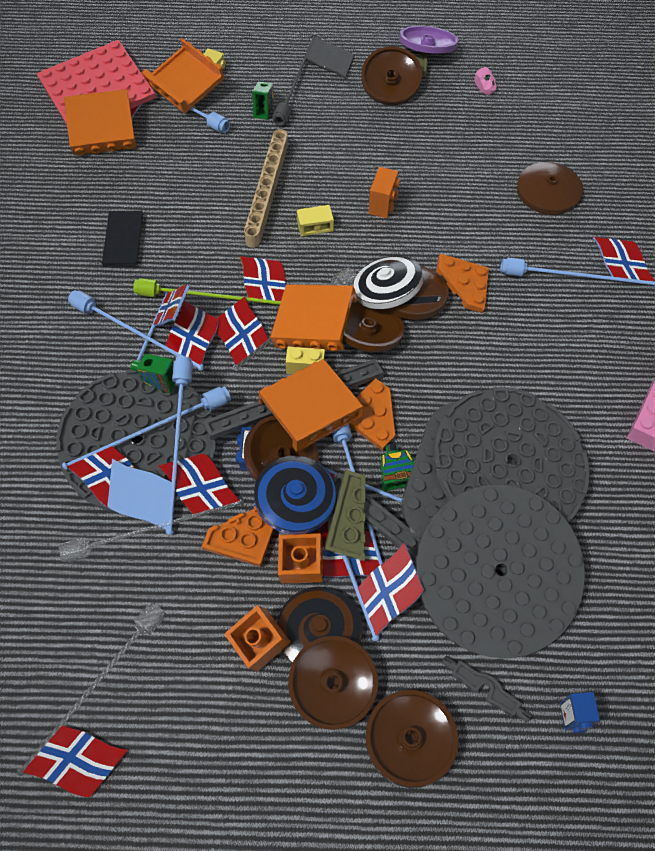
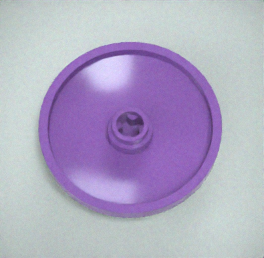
M410 26L400 31L399 41L404 46L419 52L448 53L454 51L458 45L456 35L436 27Z

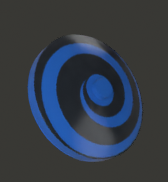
M286 456L268 464L259 474L254 489L255 506L265 523L279 532L292 535L310 533L324 525L331 517L337 499L336 485L329 471L317 461L303 456Z

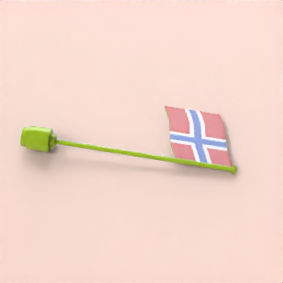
M239 256L243 266L244 286L248 296L245 297L246 301L280 305L285 290V276L281 262ZM144 278L135 279L133 286L135 294L146 297H156L157 294H160V291L171 292L176 290L161 288L157 280ZM187 291L186 293L191 295L217 297L234 300H240L243 298L239 296H230L195 291Z

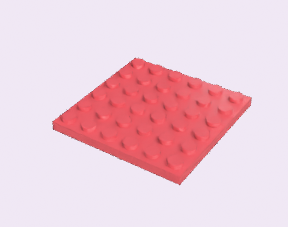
M119 40L112 41L102 47L37 73L39 80L66 125L65 96L127 89L131 103L130 109L156 98L155 92L144 79L142 73Z

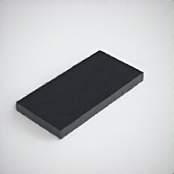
M109 211L102 258L103 267L138 266L143 222L142 211Z

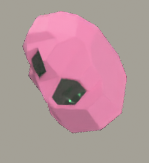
M484 67L476 72L474 80L476 86L484 94H493L497 85L491 70Z

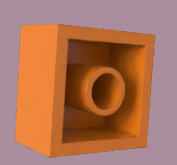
M383 167L378 168L370 189L368 214L388 218L389 212H393V201L397 200L399 191L396 190L400 183L398 171Z
M321 533L279 535L278 577L281 583L323 582V541Z
M256 605L224 633L247 668L259 671L291 643L268 610L259 605Z

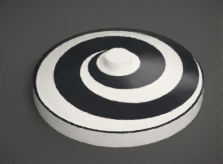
M388 256L377 259L362 268L356 275L353 286L358 296L357 300L362 305L373 309L392 308L407 302L418 293L423 284V274L420 265L415 260L404 256Z

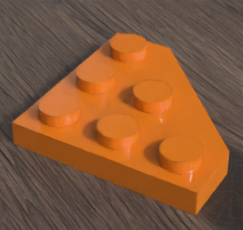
M440 253L437 260V273L446 279L448 287L461 298V303L465 308L480 313L484 311L489 268Z
M375 378L356 397L363 405L362 416L349 423V426L383 451L395 439L390 388Z
M255 506L254 509L244 514L242 512L221 525L209 528L202 544V550L261 567L274 529L265 523Z

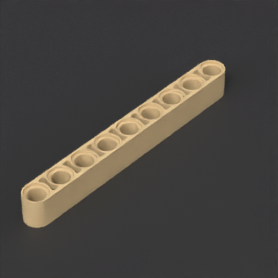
M278 129L273 133L244 229L245 243L251 248L259 246L287 152V132L282 129Z

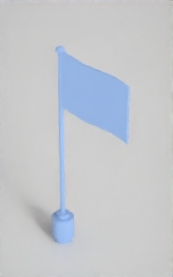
M178 356L176 361L173 362L172 381L176 382V385L179 386L172 482L153 473L125 466L112 459L108 507L119 514L157 525L165 529L168 535L174 533L172 531L183 386H187L188 383L192 382L193 363L191 358L186 356Z

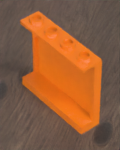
M181 38L182 47L152 73L147 69L141 73L150 87L185 114L225 78L223 69L218 63L215 64L209 56L206 57L199 49L194 48L189 41L186 42Z
M127 89L64 97L69 144L73 155L81 156L89 153L97 154L105 151L137 147L130 109V97Z
M286 284L270 336L275 347L280 349L301 347L344 351L342 339L351 304L352 302L356 303L358 297L354 286Z
M324 359L313 362L310 366L298 370L294 374L282 378L277 383L266 386L259 391V403L266 404L293 439V448L296 452L362 416L363 405Z

